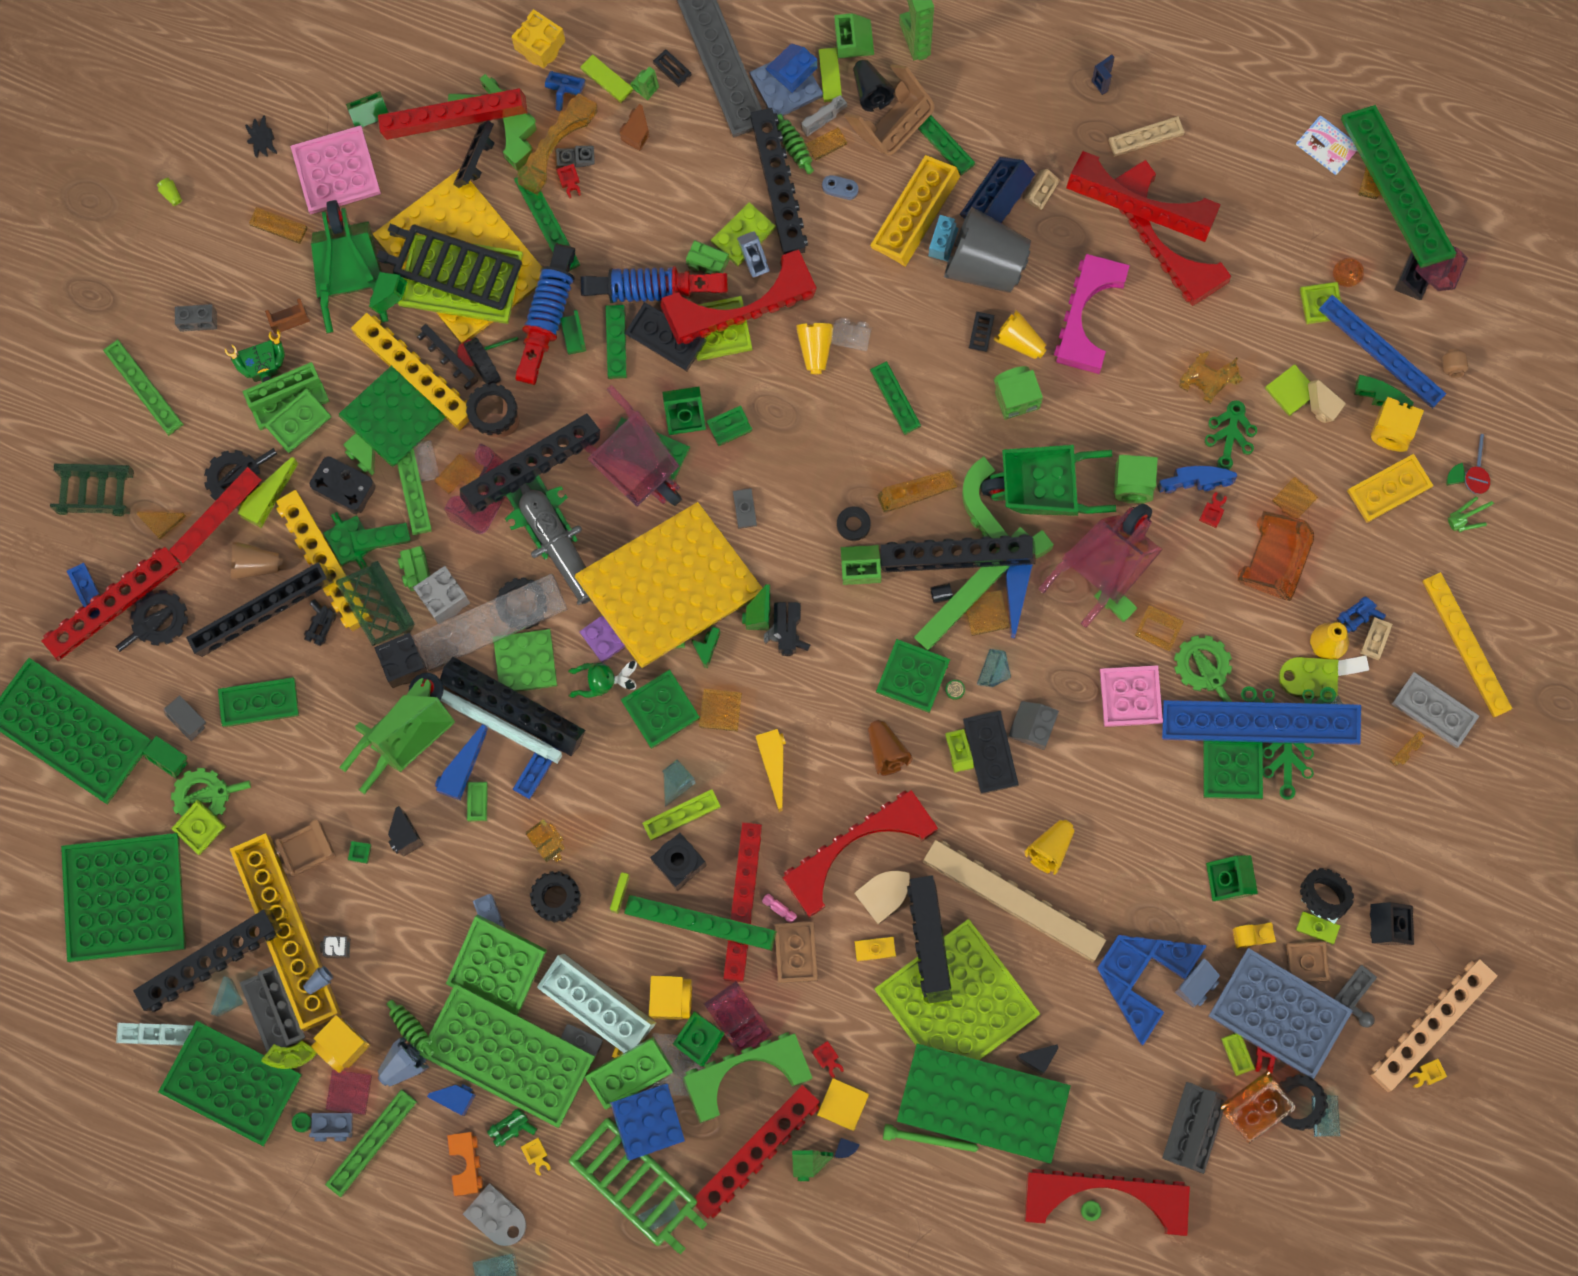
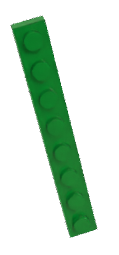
M629 895L624 914L770 951H772L777 933L775 930Z

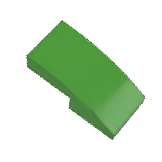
M1108 582L1094 595L1106 609H1110L1122 622H1125L1137 609L1127 597Z

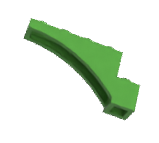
M486 74L480 78L481 85L488 94L506 91L498 87L499 84L494 78H489ZM531 114L503 118L506 135V147L503 151L504 158L517 171L533 157V148L526 141L537 130L536 120Z

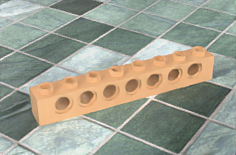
M1480 959L1475 962L1470 961L1464 968L1466 972L1462 976L1457 975L1451 982L1453 986L1449 990L1444 989L1438 996L1440 1000L1435 1005L1433 1003L1430 1004L1424 1011L1426 1015L1422 1019L1420 1017L1416 1019L1411 1025L1413 1029L1409 1033L1405 1032L1398 1039L1400 1043L1396 1048L1392 1046L1385 1053L1387 1057L1383 1062L1379 1060L1371 1068L1373 1072L1370 1076L1387 1092L1392 1091L1497 977ZM1469 976L1474 977L1476 980L1474 987L1468 983ZM1456 990L1460 991L1463 995L1461 1001L1455 998ZM1442 1005L1449 1007L1450 1013L1448 1015L1442 1013ZM1429 1019H1433L1436 1022L1435 1030L1428 1026ZM1416 1033L1423 1036L1422 1044L1415 1041ZM1403 1048H1407L1410 1051L1409 1058L1402 1056L1401 1051ZM1390 1062L1395 1063L1397 1066L1395 1073L1390 1072L1388 1069Z

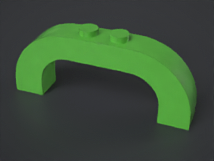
M982 457L969 469L964 480L962 499L965 510L971 518V524L976 529L979 528L981 530L982 537L1000 538V536L1004 535L1009 536L980 499L979 490L982 482L989 480L990 476L995 474V469L985 457ZM1043 530L1033 536L1036 559L1053 549L1054 544Z

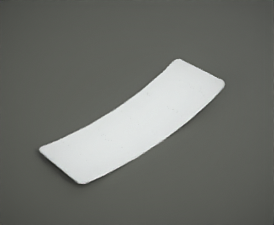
M1367 656L1338 661V676L1369 670Z

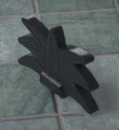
M265 115L261 119L260 126L256 119L253 121L252 129L247 124L245 125L251 136L247 143L253 144L256 158H258L259 150L268 157L267 148L277 154L272 142L275 138L272 129L267 127Z

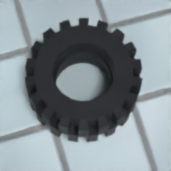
M550 871L549 874L544 873L540 879L537 878L535 880V885L531 887L530 902L541 918L558 923V921H566L565 919L568 917L570 919L573 916L572 914L577 912V907L581 903V893L578 885L569 875L563 874L560 871ZM553 886H561L567 893L566 901L557 908L549 907L544 900L545 893Z

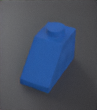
M462 1084L461 1087L453 1085L431 1092L427 1097L465 1116L476 1095L471 1093L472 1088Z

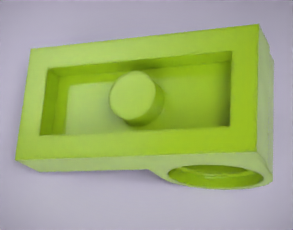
M964 729L945 733L954 773L973 769V758Z

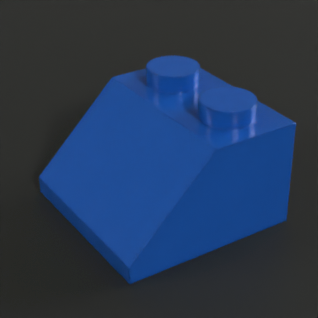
M791 43L766 67V70L793 93L817 69V58L806 48Z

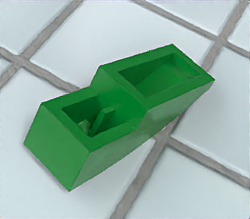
M1359 375L1356 380L1354 395L1373 398L1372 405L1382 407L1387 397L1398 400L1401 406L1404 403L1408 404L1407 408L1409 409L1413 406L1414 402L1410 398L1383 381L1364 375Z

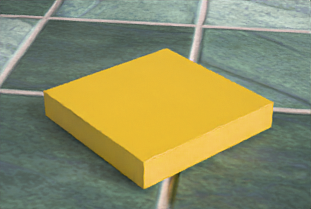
M833 1078L817 1116L854 1131L869 1094Z

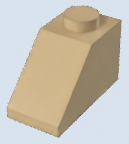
M1311 381L1308 384L1311 411L1323 423L1334 421L1346 403L1321 381Z

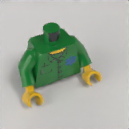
M277 330L278 337H273L270 331L269 341L238 351L239 355L236 354L237 350L233 344L231 345L234 348V352L229 353L225 348V353L232 357L231 361L237 371L246 378H252L254 382L261 381L263 383L278 375L279 368L282 367L285 357L282 341H279L281 336L279 330Z

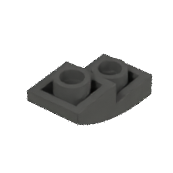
M575 146L574 149L556 148V169L574 164L575 168L594 165V146Z

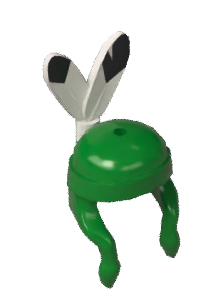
M630 661L617 676H614L612 669L603 663H584L577 668H571L568 670V673L571 674L589 669L588 684L591 691L575 690L568 696L571 698L577 695L585 698L602 696L617 683L626 689L634 690L636 683L628 677L636 669L637 662Z

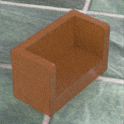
M300 298L297 299L298 305L273 314L269 310L265 311L270 327L275 334H277V330L283 332L310 322L305 306Z

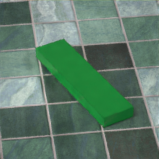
M932 115L918 128L938 152L952 166L957 167L961 176L975 165V161Z
M886 361L871 368L870 372L903 434L906 435L920 428L921 424L888 362Z

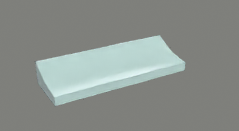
M565 954L556 957L537 986L539 990L623 1053L641 1044L656 1025L654 1020Z

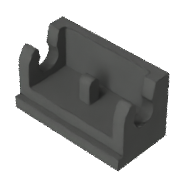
M180 695L164 708L165 716L190 741H193L205 729L206 721Z

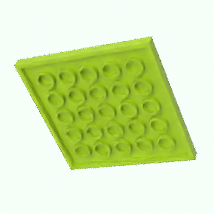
M967 919L944 936L953 1000L929 1003L928 998H924L920 982L924 978L921 979L918 961H921V959L919 960L918 957L874 990L915 1046L918 1043L980 1060L1038 1017L1040 1013L972 922Z

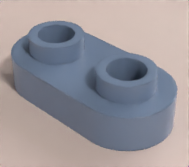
M829 175L822 182V189L827 195L846 200H852L858 195L859 188L853 180ZM829 182L835 183L833 186L828 185ZM850 186L853 189L849 191L846 188Z

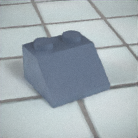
M1202 959L1175 993L1193 1008L1196 1005L1201 1006L1207 999L1205 994L1208 990L1213 991L1219 984L1217 979L1220 975L1206 959Z

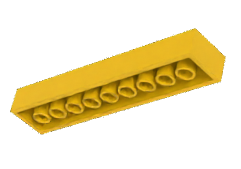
M265 833L230 848L255 914L263 909L271 910L282 930L276 934L277 937L268 941L267 945L301 1030L307 1031L330 1021L335 1015L341 1016V1011L330 984L311 995L303 987L316 969L322 967V964L279 856L274 849L271 836Z

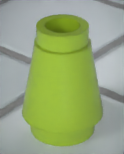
M165 178L157 184L158 191L173 206L182 202L173 180Z

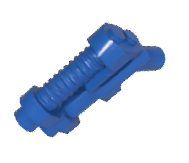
M1365 596L1346 611H1342L1337 620L1339 623L1346 624L1345 627L1347 633H1349L1350 631H1356L1360 624H1366L1370 616L1384 620L1386 614L1376 610L1377 605ZM1356 613L1358 617L1351 621L1349 617Z

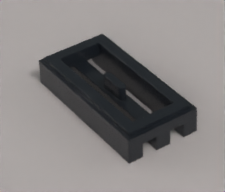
M666 49L653 60V64L678 87L681 86L682 82L686 81L687 77L692 75ZM664 56L670 59L685 74L682 75L677 69H675V67H673L664 58ZM659 61H661L663 64H665L679 79H677V78H676L668 69H666Z

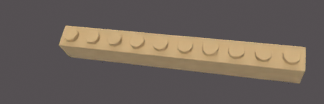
M935 840L923 860L924 864L1091 962L1095 961L1106 942L1102 933L1093 930V932L1088 930L1085 923L1079 920L1075 922L1069 918L1070 915L1066 912L1054 910L1052 908L1053 905L1049 902L1035 899L1036 895L1032 892L1018 889V884L1011 880L1006 882L1000 878L1001 875L994 870L989 872L983 868L984 865L977 860L972 862L967 859V855L960 850L955 852L943 840H940V842Z

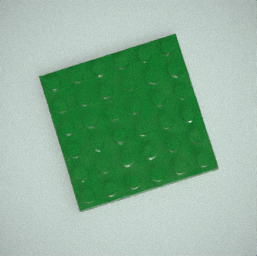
M178 833L61 846L67 962L186 950Z

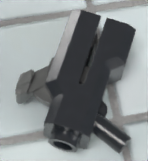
M786 602L774 603V624L764 634V643L767 644L770 640L778 642V652L782 656H793V653H796V647L805 651L810 649L811 645L799 640V636L796 634V625L801 622V603L788 602V623H786Z

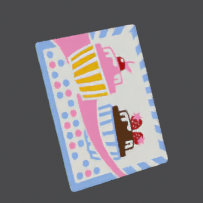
M1322 116L1317 118L1296 143L1299 148L1335 175L1357 152L1352 139Z

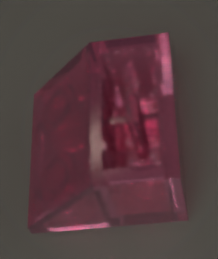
M1453 246L1457 253L1454 258L1420 268L1419 264L1417 265L1416 271L1437 291L1453 290L1457 286L1468 260V257L1457 247Z

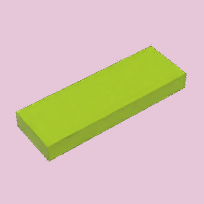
M837 47L819 49L824 102H832L834 98L842 96Z
M593 54L580 67L585 74L620 103L633 91V88Z

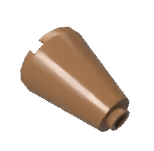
M233 542L231 579L278 573V569H282V557H279V553L240 542Z

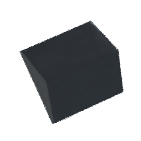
M1411 251L1394 290L1417 300H1422L1435 267L1429 265L1420 268Z
M1058 1044L1019 1054L1016 1057L1017 1061L1043 1075L1058 1050Z

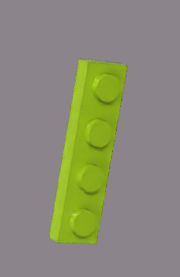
M713 789L642 824L652 841L721 808Z

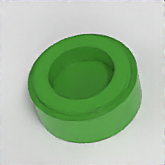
M1087 1201L1081 1207V1215L1087 1221H1095L1101 1215V1207L1095 1201Z

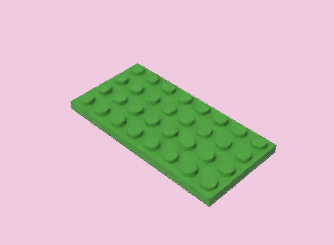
M459 984L454 985L428 1036L432 1042L430 1047L435 1053L431 1057H428L424 1051L419 1054L557 1128H560L585 1075L588 1073L596 1057Z

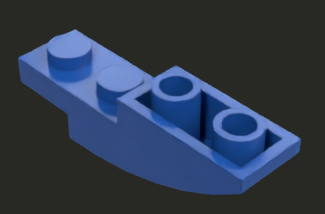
M1211 466L1177 468L1174 472V477L1159 481L1158 489L1159 492L1172 493L1176 491V488L1183 487L1188 489L1196 484L1198 491L1203 489L1204 491H1210L1215 489V486L1222 485V487L1232 485L1237 478V473Z

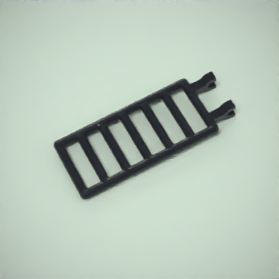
M390 223L388 228L390 236L403 238L405 242L399 257L379 250L377 258H379L378 261L381 263L393 265L394 274L497 310L505 308L521 268V260L415 224L408 231ZM416 233L425 235L426 239L413 271L403 270V264ZM433 239L442 241L444 243L430 277L420 276L419 273ZM450 246L460 247L461 250L447 284L436 281ZM469 250L478 253L465 289L462 290L454 287V284ZM487 256L496 259L484 291L479 296L471 293ZM504 262L513 265L501 298L497 302L488 298Z

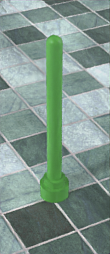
M885 1124L883 1140L891 1141V1139L900 1138L971 1152L978 1151L977 1144L901 1131L891 1124Z

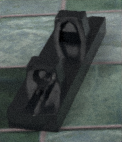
M489 120L478 126L453 183L458 188L467 185L470 179L473 181L479 179L482 174L476 168L477 162L483 149L488 151L495 144L489 138L494 126Z

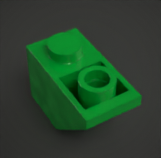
M380 272L375 282V289L370 298L369 307L378 314L388 310L402 300L407 281L400 275Z

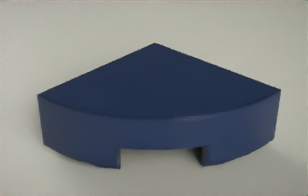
M841 1138L835 1157L846 1158L857 1151L860 1144Z

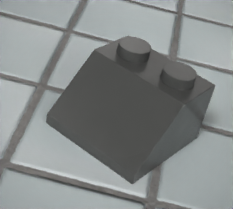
M1021 701L1008 737L1045 750L1059 710L1038 703Z

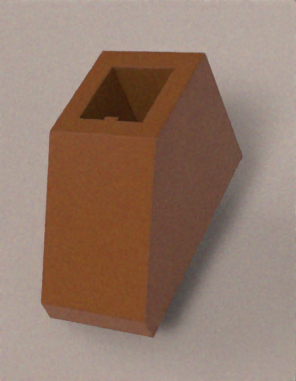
M641 104L636 109H632L629 115L630 119L621 126L619 131L621 141L639 151L649 138V130Z

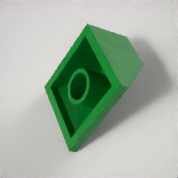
M766 584L746 607V613L742 614V624H746V630L769 631L770 584Z

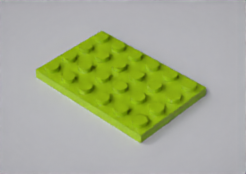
M415 235L409 250L406 271H413L426 236ZM433 239L419 273L420 276L430 277L444 242ZM474 244L522 261L523 253L520 251ZM450 246L436 281L447 284L461 250L460 247ZM468 250L454 287L462 290L465 289L478 253ZM485 257L471 293L479 296L482 295L496 259ZM502 263L488 299L499 302L513 265ZM519 273L503 310H497L403 278L407 281L406 289L398 305L508 324Z

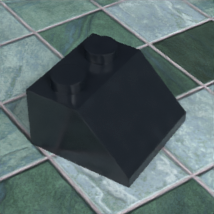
M400 806L396 807L388 833L391 840L388 843L396 854L400 853L404 857L424 844L405 811Z
M1393 902L1370 904V936L1372 944L1414 945L1413 906Z

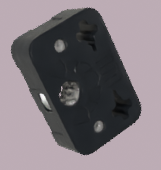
M330 456L322 460L309 483L316 495L356 515L358 512L362 513L376 488L371 477ZM345 476H351L350 479H344Z

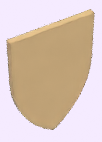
M905 871L881 873L855 892V895L877 924L886 919L904 902L908 893L907 886L910 885V873Z

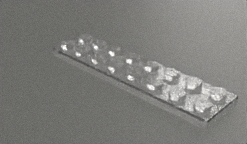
M550 574L415 634L413 637L427 671H431L446 664L452 657L458 659L568 610L554 575Z

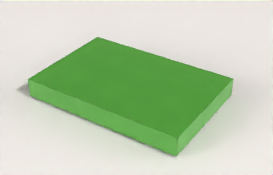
M306 388L268 420L264 426L284 449L291 453L332 416Z

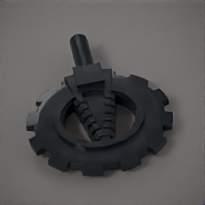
M272 448L256 459L250 455L246 457L242 451L235 450V453H229V450L221 452L222 455L218 458L214 457L210 461L209 469L206 468L204 476H207V482H204L206 490L210 489L212 493L210 496L216 501L225 491L223 488L230 486L247 467L258 476L260 474L259 465L277 455L276 450ZM236 465L219 481V475L226 466Z
M159 590V593L148 592L145 594V598L139 599L134 604L136 606L135 611H131L130 619H133L134 622L131 625L133 633L115 647L121 652L138 638L143 642H146V640L150 641L151 645L159 646V643L163 642L166 645L172 643L173 638L182 635L184 632L182 628L188 622V616H185V611H187L185 603L181 604L178 601L180 599L179 596L174 593L173 595L167 594L168 591ZM156 605L167 606L146 617L150 608ZM173 613V620L170 626L164 630L157 631Z

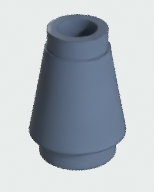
M325 966L316 969L303 987L311 995L330 984L333 975Z

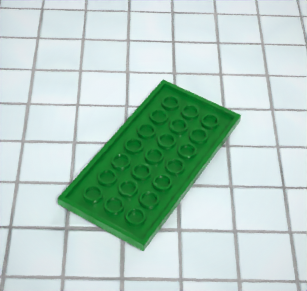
M31 658L26 660L0 696V732L107 805L144 755L143 751L152 741Z
M916 1043L896 1122L1051 1164L1071 1085Z

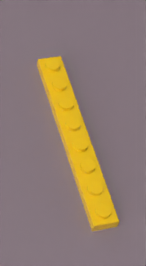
M1440 572L1424 579L1422 582L1493 718L1512 710V706L1442 573Z

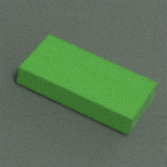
M468 782L467 821H487L488 783Z

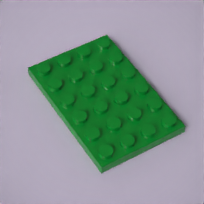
M196 1021L158 1093L265 1147L302 1074L293 1069H280L261 1062L265 1055Z

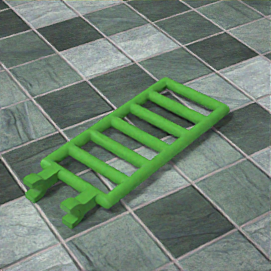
M606 1118L570 1157L569 1163L654 1245L659 1246L665 1240L681 1255L686 1248L671 1235V1232L686 1216L702 1230L708 1225L692 1210L696 1206L697 1200L649 1154L640 1157L644 1163L615 1195L606 1188L631 1161L627 1160L625 1154L601 1182L593 1175L594 1171L622 1142L617 1124L610 1118ZM609 1128L616 1136L595 1160L585 1168L578 1160ZM651 1167L659 1176L630 1208L626 1207L621 1200ZM664 1181L667 1182L673 1190L648 1218L642 1222L635 1213ZM680 1195L688 1203L657 1236L649 1227L674 1199Z

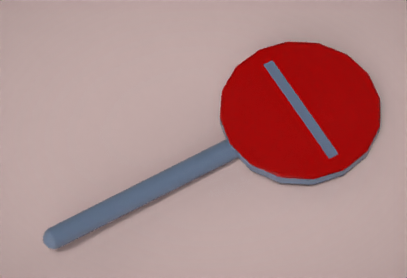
M1484 434L1480 435L1477 467L1469 468L1465 474V484L1475 494L1485 493L1491 484L1489 474L1485 469L1481 468Z

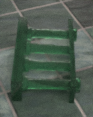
M54 463L53 471L61 478L59 504L50 503V508L56 514L67 515L68 512L107 513L119 517L124 516V514H130L129 508L123 505L125 480L134 476V470L129 465ZM71 476H78L80 478L78 504H67L68 483ZM90 477L98 478L96 505L85 504L87 480ZM108 477H115L117 479L115 505H104L106 480Z

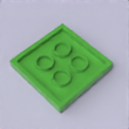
M550 629L493 637L498 682L516 692L558 686Z

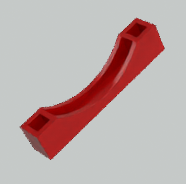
M247 467L169 551L182 563H185L262 480Z

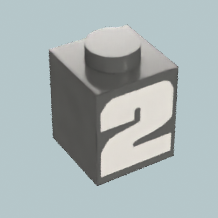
M324 936L323 941L320 942V953H323L322 956L325 958H350L351 939L349 937Z

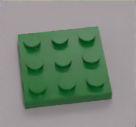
M896 639L876 693L930 713L950 659Z
M670 670L621 699V702L651 749L700 719V716Z
M1203 741V798L1262 800V742Z

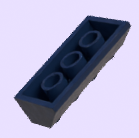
M999 157L959 215L965 219L971 207H974L1002 223L1011 212L1014 204L1020 199L1026 187L1031 183L1035 173L1024 160Z

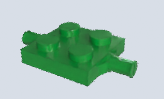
M335 512V516L332 514L331 517L336 525L323 532L341 567L349 562L356 561L361 570H364V567L366 569L368 565L363 557L374 549L354 552L350 532L365 530L357 515L342 521L338 512Z

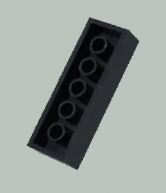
M934 876L910 879L911 885L907 886L910 902L913 903L910 905L913 922H916L912 923L916 941H919L915 942L918 959H921V961H918L921 979L924 978V980L920 981L924 998H928L929 1003L950 1001L953 998Z

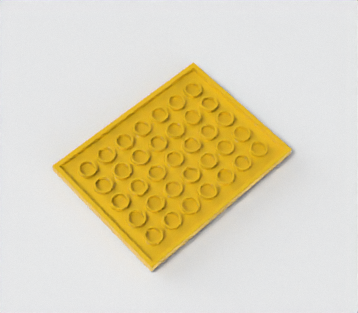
M460 169L372 234L386 253L395 257H399L405 239L390 236L388 231L390 223L408 231L415 224L472 244L520 251L523 253L522 265L519 271L512 308L538 287L537 283L540 280L542 266L471 180L461 188L453 185ZM407 255V257H406V259H405V262H404V264H403V267H402L403 270H405V268H406L408 255ZM436 312L461 344L468 339H472L493 323V321Z
M698 502L575 574L576 580L641 668L746 605L762 589V586Z

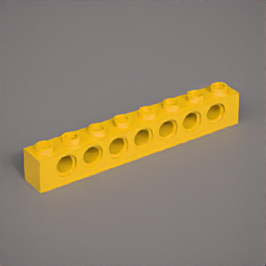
M365 313L351 327L354 335L389 367L392 365L460 431L469 422L466 413L467 400L463 401L459 398L461 395L457 390L447 387V382L440 375L438 377L433 374L434 370L427 363L423 365L420 362L421 358L414 351L410 353L406 349L408 346L401 339L397 341L393 337L394 333L388 327L384 329L380 325L381 321L375 315L371 317L368 313ZM372 332H379L377 336L371 337ZM386 344H392V346L389 349H384V346ZM401 355H404V356H405V359H404V360H402V361H397V358H398L399 356H401ZM412 368H419L416 373H410ZM425 380H432L430 385H423ZM439 392H445L443 397H436ZM452 404L459 405L457 409L450 410Z
M294 490L278 499L276 502L279 507L276 509L281 518L285 517L288 523L285 525L290 533H295L297 538L294 540L299 549L303 548L306 554L303 556L307 563L314 565L321 558H327L326 563L323 565L326 566L330 574H336L333 580L334 583L326 586L323 590L327 597L331 595L334 600L331 604L335 611L341 612L343 617L340 620L345 628L349 627L352 631H355L372 621L299 493ZM294 511H299L297 517L291 518V514ZM302 527H308L306 533H300ZM311 543H318L316 548L309 549ZM340 589H344V595L338 597L337 592ZM349 605H354V610L347 613L346 608Z

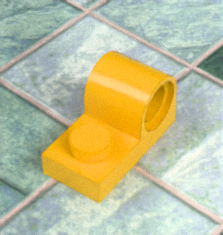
M1272 922L1259 925H1244L1232 929L1236 949L1276 942Z

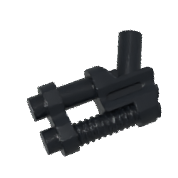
M314 599L310 602V605L317 614L311 617V625L304 632V640L311 642L314 639V644L321 647L322 643L324 644L326 641V636L333 621L336 620L337 613L325 605L322 607ZM318 626H323L320 634H315Z

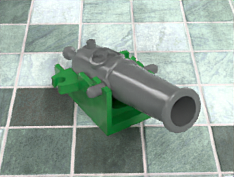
M538 475L531 483H525L516 492H510L506 495L514 510L504 519L506 522L509 519H514L515 524L509 526L511 530L525 527L537 548L531 552V556L537 558L541 555L545 560L549 555L577 598V605H583L591 601V599L576 580L575 574L585 569L586 566L573 542L578 541L575 535L580 533L582 528L577 525L571 529L558 507L568 498L566 494L563 497L558 496V491L563 490V488L559 486L547 490Z

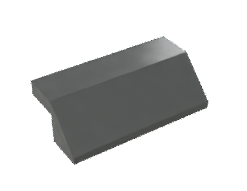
M276 965L257 972V976L239 982L266 1052L269 1051L273 1044L280 1047H290L305 1038Z
M1186 1082L1162 1159L1204 1174L1228 1097Z

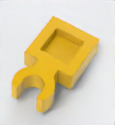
M1439 1059L1420 1066L1421 1073L1414 1072L1408 1075V1078H1418V1083L1413 1085V1088L1422 1086L1424 1081H1426L1427 1085H1431L1447 1077Z
M536 1138L521 1146L529 1165L536 1164L535 1172L537 1175H542L540 1167L543 1165L546 1166L548 1171L551 1170L550 1164L543 1160L548 1155L540 1138Z

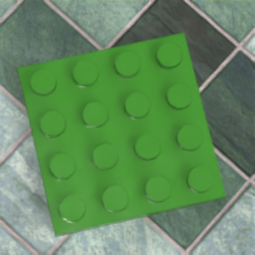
M477 914L446 984L452 988L455 984H459L519 1015L547 950Z

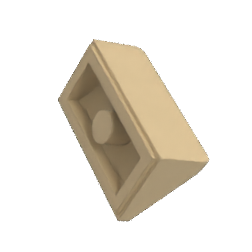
M1048 169L1040 170L1024 195L1023 200L1042 210L1060 182V179Z

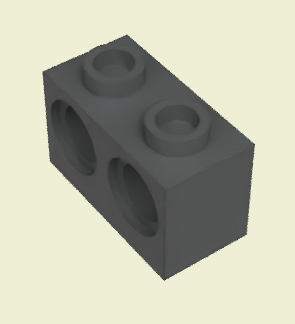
M212 304L175 307V325L180 332L217 329V311Z

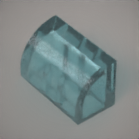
M1327 1095L1328 1109L1326 1108V1115L1322 1117L1320 1124L1314 1125V1137L1340 1136L1338 1096ZM1311 1096V1098H1312V1111H1313V1109H1314V1107H1315V1097H1314V1096Z

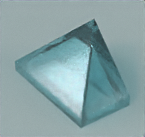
M990 649L977 685L993 688L1011 678L1006 652Z
M225 976L211 1011L212 1015L218 1017L244 1004L232 979Z

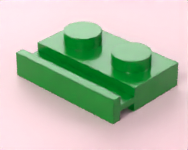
M741 405L707 420V424L718 447L752 432V427Z

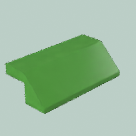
M312 362L242 391L260 431L266 429L264 424L306 388L321 405L330 402Z

